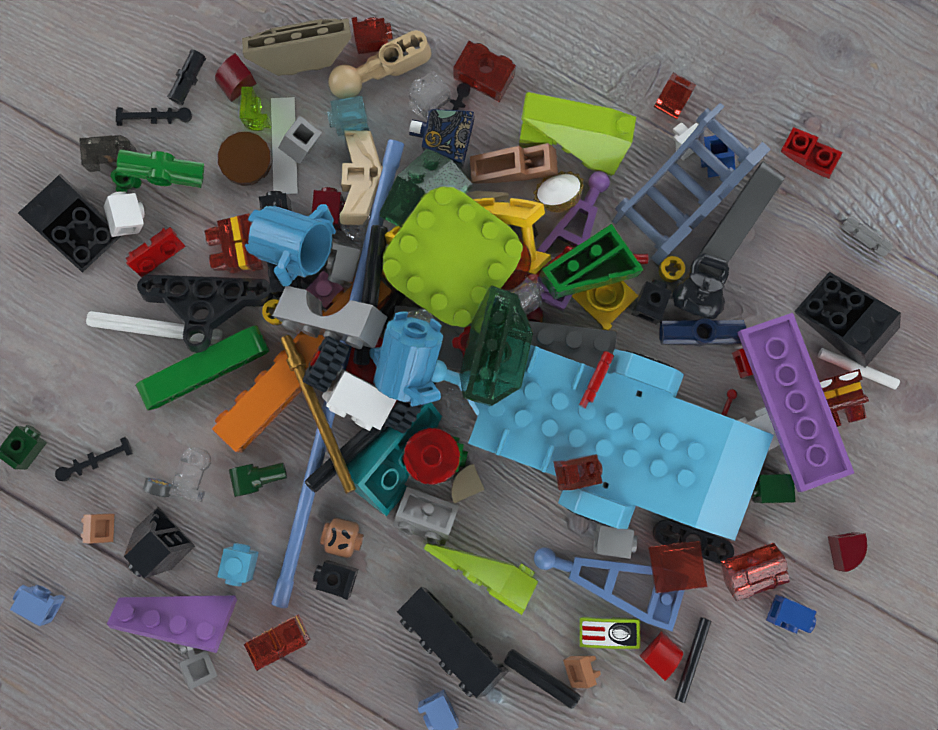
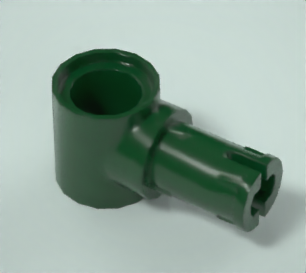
M284 463L262 468L248 464L229 469L234 497L258 492L259 488H262L264 484L287 478Z

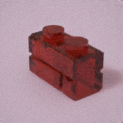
M775 543L721 561L724 582L735 601L750 598L755 594L775 589L780 585L790 582L787 561Z

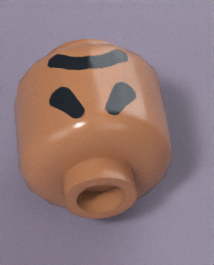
M334 518L330 523H325L320 544L324 545V550L328 554L349 558L354 550L360 551L364 534L359 533V525L356 522Z

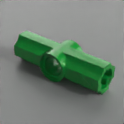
M120 150L117 157L116 172L117 175L147 179L149 183L165 187L173 183L202 188L205 166L204 163L176 159L172 154L162 151L145 154Z

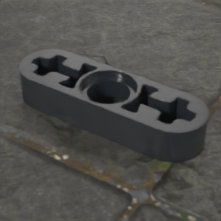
M668 520L659 521L653 528V537L661 545L718 564H726L734 556V547L726 539ZM667 525H669V530L676 534H680V529H683L684 531L679 538V546H676L677 539L667 537L666 541H664V536L660 534L661 528L666 529ZM691 534L698 535L701 541L700 546L696 550H690L686 546V538ZM707 538H710L709 545L720 547L722 543V548L726 550V554L720 555L719 559H717L716 552L706 549Z

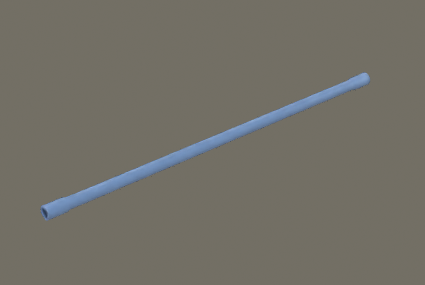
M389 139L382 162L383 168L349 301L361 302L372 225L383 226L395 174L399 168L404 143ZM340 340L341 343L349 346L348 354L342 364V369L346 371L352 346ZM324 400L322 409L330 428H332L335 413L326 407L327 402ZM318 427L280 577L277 580L271 603L279 608H288L294 585L293 579L315 493L305 484V480L323 464L326 446Z

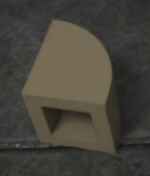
M474 464L465 467L454 479L452 485L454 504L485 490Z

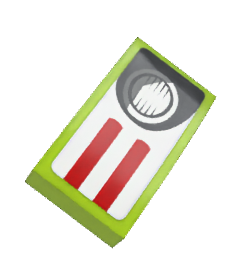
M581 617L580 647L640 649V619Z

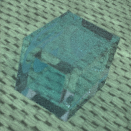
M362 96L330 101L332 111H327L330 128L335 127L338 136L344 135V130L369 131Z

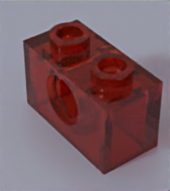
M468 41L453 67L454 79L467 83L471 88L500 102L515 76L516 65L513 64L510 58L504 55L498 56L490 52L485 45ZM483 66L490 67L492 71L488 73H483L479 69Z

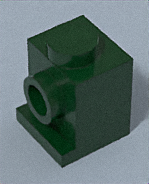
M30 425L25 427L15 426L0 446V459L13 469L27 470L47 442L40 438L41 432Z

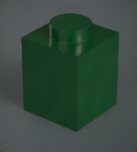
M791 474L759 475L751 496L754 503L796 502L795 484Z

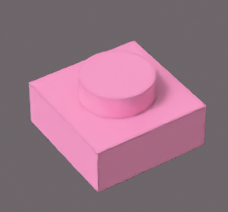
M323 270L306 290L322 302V306L327 310L332 305V299L345 289L340 284L328 281L329 275Z

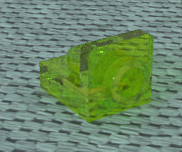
M242 87L240 119L244 126L252 131H263L264 128H272L269 116L261 114V98L257 96L253 87Z

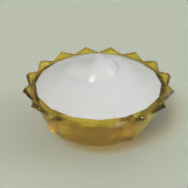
M560 171L558 175L543 178L542 182L536 185V190L533 192L535 195L533 200L544 204V208L550 212L567 211L579 202L584 188V179L572 171Z

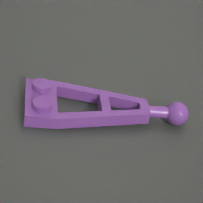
M597 171L589 177L588 184L590 189L584 201L578 199L537 251L546 253L557 239L577 247L590 238L598 209L593 205L599 193L606 191L610 185V179L606 173ZM578 212L587 215L582 237L565 230ZM522 272L515 288L564 312L572 295L553 299L539 277L536 284L531 285L526 282V276L529 272Z

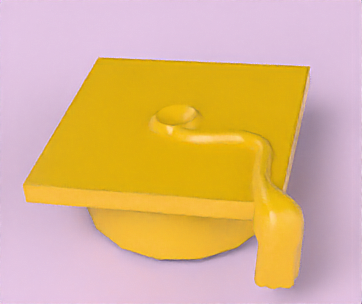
M624 281L576 293L571 297L602 326V330L610 331L612 328L611 323L638 295Z

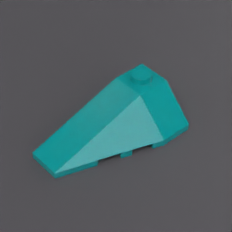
M432 402L421 406V411L416 416L417 419L415 422H412V426L410 429H407V432L401 433L388 427L346 465L356 487L355 492L386 517L404 496L408 487L405 483L410 473L406 470L403 460L408 440L420 430L427 428L437 429L442 415Z

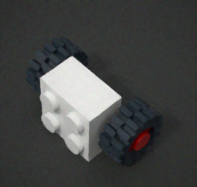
M326 336L319 345L317 352H315L312 361H310L303 377V382L323 392L322 397L327 402L326 407L330 411L341 417H345L348 413L352 416L351 419L364 429L370 431L373 426L381 430L383 424L401 433L407 432V429H410L412 426V422H415L417 419L416 416L420 413L422 405L412 407L410 405L411 402L389 398L379 392L376 386L342 369L349 346L330 336Z

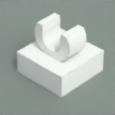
M683 123L673 128V132L676 133L673 137L676 143V151L696 129L697 123L689 129ZM703 132V133L700 135V137L698 138V140H699L703 145H704V132ZM689 148L681 159L685 160L694 152Z

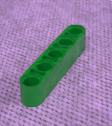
M257 325L251 326L208 347L203 352L195 353L139 381L135 386L147 411L154 410L266 355L270 349Z

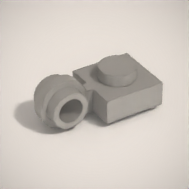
M176 644L181 655L185 653L188 655V658L179 662L178 665L189 690L217 677L207 651L204 650L195 654L193 650L195 648Z

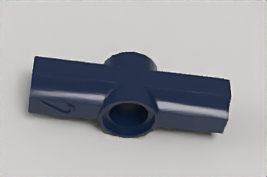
M704 318L692 321H661L659 340L661 345H694L699 347L705 345L742 344L737 332L747 327L744 320H710ZM698 326L704 327L707 330V339H702L698 336Z

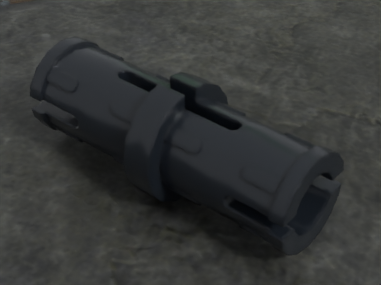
M193 49L190 50L182 69H178L176 73L177 79L167 95L171 101L179 105L184 104L192 85H196L198 81L196 77L204 61H206L205 56Z

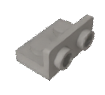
M407 487L396 513L393 526L406 535L415 534L423 537L430 544L445 545L459 506Z

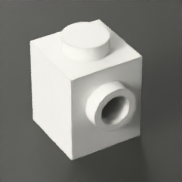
M115 192L107 196L104 210L111 237L138 234L144 224L143 218L145 214L143 204L138 202L136 193Z

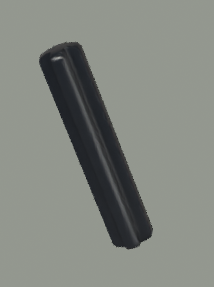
M511 649L504 659V663L570 709L576 707L581 697L579 693L516 650Z

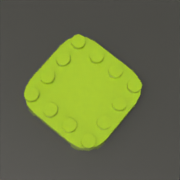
M438 187L428 191L421 197L417 206L386 247L383 253L382 268L387 280L394 288L436 318L451 326L466 327L483 314L513 273L521 258L523 246L519 241L518 235L507 224L464 192L453 187Z

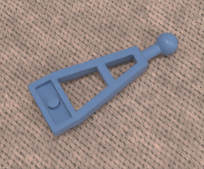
M546 547L538 549L534 555V563L539 569L549 570L553 567L568 572V579L641 621L673 632L688 576L657 566L574 557L573 562L556 557L553 550ZM581 566L609 569L603 589L579 576ZM619 571L657 576L646 613L612 594Z

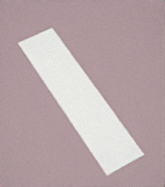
M295 97L271 98L273 191L298 194L297 162L278 148L284 135L295 122Z

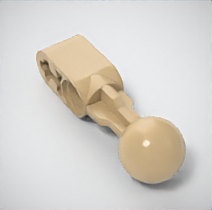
M417 30L406 33L384 44L380 48L379 53L369 57L366 64L357 68L350 65L335 67L328 79L331 92L340 99L349 100L360 93L362 83L372 78L379 80L388 75L399 76L425 64L430 59L432 53L425 34ZM398 56L395 62H388L391 57Z

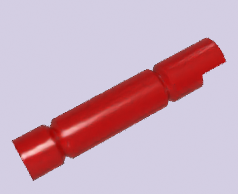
M606 351L603 352L600 358L601 361H599L579 406L586 409L589 402L593 403L596 393L610 367L609 364H611L614 358L613 354Z

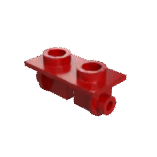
M171 227L168 229L163 228L162 231L150 238L152 242L150 246L144 242L128 253L129 256L126 257L127 265L141 278L186 247Z

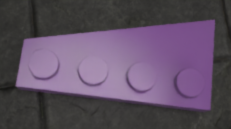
M235 595L118 598L107 625L111 629L217 653L237 598Z

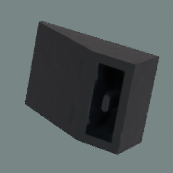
M61 173L18 212L26 222L82 273L121 237H111L107 219Z
M831 272L821 280L795 310V313L838 351L864 368L867 367L899 330L901 313Z

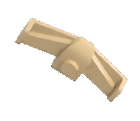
M344 130L352 163H342V192H349L340 213V223L343 225H362L368 218L373 205L383 167L380 164L371 131Z

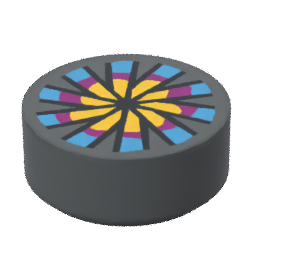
M146 478L143 489L145 492L155 496L169 497L174 486L163 480Z

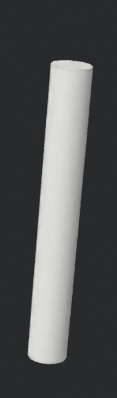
M821 348L818 353V358L851 372H858V375L894 390L899 386V379L868 366L864 368L857 362L832 351Z

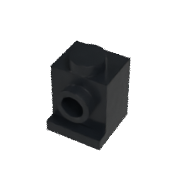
M653 279L651 283L646 281L642 286L631 315L655 325L662 321L664 311L672 294V291L667 289L668 285L656 279ZM650 296L659 297V302L653 303L650 300Z
M326 560L323 566L317 565L313 576V582H317L316 590L348 600L351 597L359 569ZM331 574L338 577V583L335 585L329 583L328 578Z

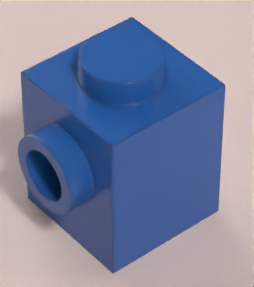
M716 135L704 137L705 147L728 168L732 167L735 170L734 152ZM701 159V168L707 167L708 178L719 176Z

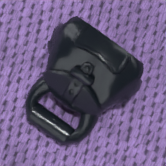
M703 253L692 262L690 272L688 273L689 276L676 285L673 291L674 306L704 318L716 319L724 310L725 298L723 297V288L729 276V266L726 260ZM699 264L719 269L722 273L717 278L711 274L700 272Z

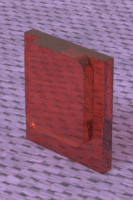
M700 541L648 547L655 593L707 587Z

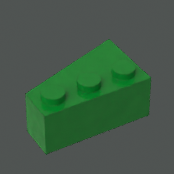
M610 224L543 268L539 278L553 299L636 278L644 269L614 226Z

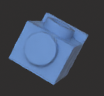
M22 585L13 596L15 602L10 610L32 623L42 626L52 622L65 596L57 595L53 597L50 595V590L40 585L32 587Z
M445 690L418 703L417 709L419 713L426 712L423 718L428 730H455L459 728V720Z

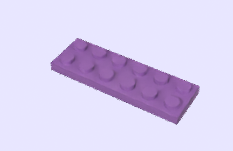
M790 313L738 331V336L797 492H803L854 474L794 314Z

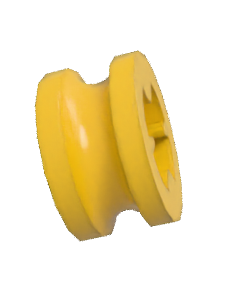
M667 257L659 266V275L666 282H676L685 273V264L679 257ZM670 263L675 264L673 267H678V271L674 273V276L669 275L670 271L667 273L665 270Z
M277 299L267 301L262 308L264 319L272 325L282 324L277 318H270L272 315L269 313V310L276 308L279 302Z

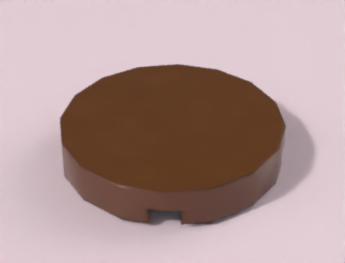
M237 132L229 136L221 144L218 151V165L223 175L232 183L241 186L254 185L269 174L272 166V153L266 141L259 135L251 132Z

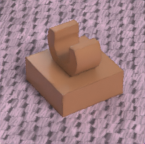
M84 514V518L81 519L83 523V533L81 534L83 543L113 542L115 514Z
M570 656L563 660L571 688H590L597 685L595 678H598L601 673L600 671L592 670L591 662L596 660V656Z

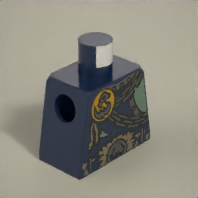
M431 109L427 122L412 119L409 135L423 138L422 149L425 153L463 168L475 120L474 112Z

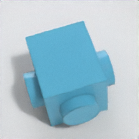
M234 543L233 546L224 548L217 577L225 579V584L232 586H242V583L253 580L259 552L250 550L251 546L239 543Z

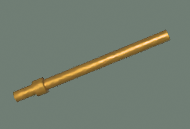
M291 335L283 336L280 340L288 356L286 361L290 371H294L345 493L353 492L356 490V487L314 388L303 382L306 372L304 367L306 362L303 355L298 353Z

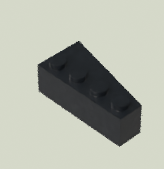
M420 587L397 611L402 617L400 623L410 633L415 631L421 638L419 641L420 645L429 654L434 652L441 659L439 662L440 667L450 676L453 673L461 681L458 684L459 687L470 698L473 695L476 698L486 696L509 672L503 664L497 667L492 662V653L479 642L475 644L472 640L474 638L472 633L459 621L455 622L452 619L454 617L453 614L427 588Z

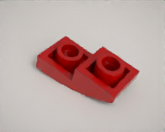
M793 127L781 152L799 165L830 179L843 152L818 142L819 137Z

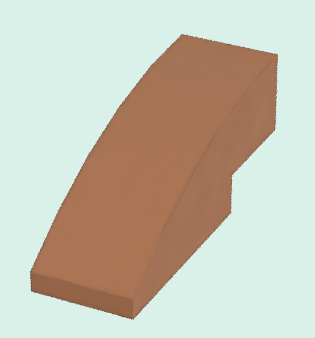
M549 143L524 149L520 146L470 156L471 182L473 184L524 181L558 175L556 149Z

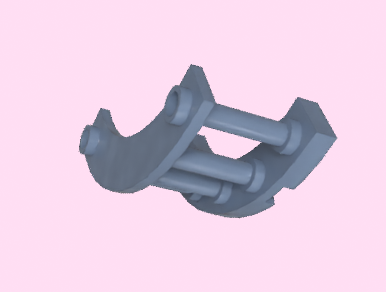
M721 103L712 111L707 108L697 118L696 122L699 125L659 171L630 200L626 197L615 208L618 212L612 220L615 225L626 216L656 244L654 247L657 251L651 259L657 265L684 240L692 229L694 230L771 150L764 142L755 150L751 147L747 149L715 118L725 107ZM706 128L713 132L739 157L737 160L741 164L735 170L732 167L728 168L698 140ZM689 148L721 177L719 180L722 184L714 193L710 190L706 191L676 163ZM668 171L699 199L698 203L701 206L691 217L687 213L684 215L655 187L657 182ZM646 194L677 222L676 226L679 229L670 238L667 235H661L633 208Z

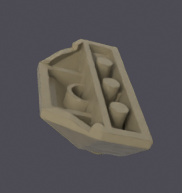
M319 19L271 28L259 32L253 37L242 38L244 58L277 76L295 75L298 72L308 70H321L333 64L352 38L349 19Z

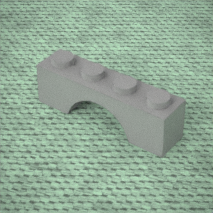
M285 286L272 315L282 322L281 327L296 333L299 329L306 335L317 338L318 335H323L324 338L330 336L339 342L343 340L346 344L357 349H362V346L375 348L387 320V316L373 305L352 300L337 313L323 316L322 302L307 290Z

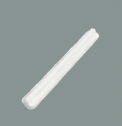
M93 311L87 314L86 324L91 327L183 340L184 324ZM213 330L211 344L222 341L223 332L221 330ZM200 333L194 334L190 341L202 342L204 335Z

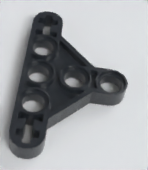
M146 275L137 284V289L143 300L150 303H165L184 324L183 340L187 348L195 353L207 350L211 344L213 330L244 307H262L267 301L273 299L269 282L264 279ZM177 285H184L186 287L181 294L171 293L172 289ZM211 286L213 290L210 294L204 296L198 294L202 287ZM231 287H238L240 289L236 296L230 297L225 294ZM260 289L264 290V292L261 293V296H256V294L259 293ZM205 309L209 311L204 319L194 318L195 313L199 310ZM200 333L204 335L202 342L198 344L190 343V338L194 334Z

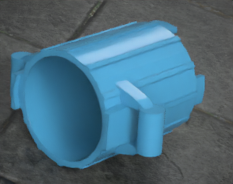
M326 204L319 205L317 210L309 216L277 206H266L261 211L255 209L248 218L252 225L249 232V244H245V248L249 254L254 255L258 259L278 265L274 268V273L282 286H288L298 275L306 277V275L316 274L325 265L331 252L332 234L336 233L332 224L334 219Z
M404 311L395 313L394 319L388 321L382 346L371 348L369 354L377 367L373 383L378 391L389 398L411 402L410 405L413 407L435 402L441 398V393L434 385L432 378L442 345L443 335L440 332L442 325L432 318L430 323H428L427 321L407 317L408 312Z

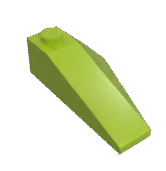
M527 92L521 120L544 137L551 138L560 144L563 151L575 155L582 161L581 164L588 169L602 171L612 176L632 144L636 116L612 108Z
M427 543L424 547V550L452 569L462 571V574L472 583L487 587L486 590L491 596L521 615L525 611L538 583V580L533 577L535 571L521 563L517 567L513 563Z

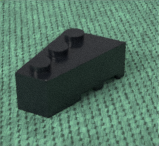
M157 507L133 530L124 558L129 562L128 567L136 576L147 578L172 570L195 545Z

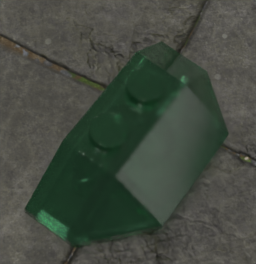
M426 149L396 176L381 208L379 217L402 227L421 200V197L428 191L438 187H453L466 194L472 188L473 183L464 170L454 161L435 151Z
M492 285L488 288L472 320L459 374L463 398L487 406H493L521 388L533 331L520 305L521 301L517 294Z

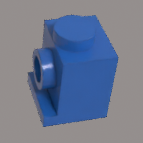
M776 594L766 621L796 634L799 629L811 633L816 625L815 615L817 611Z

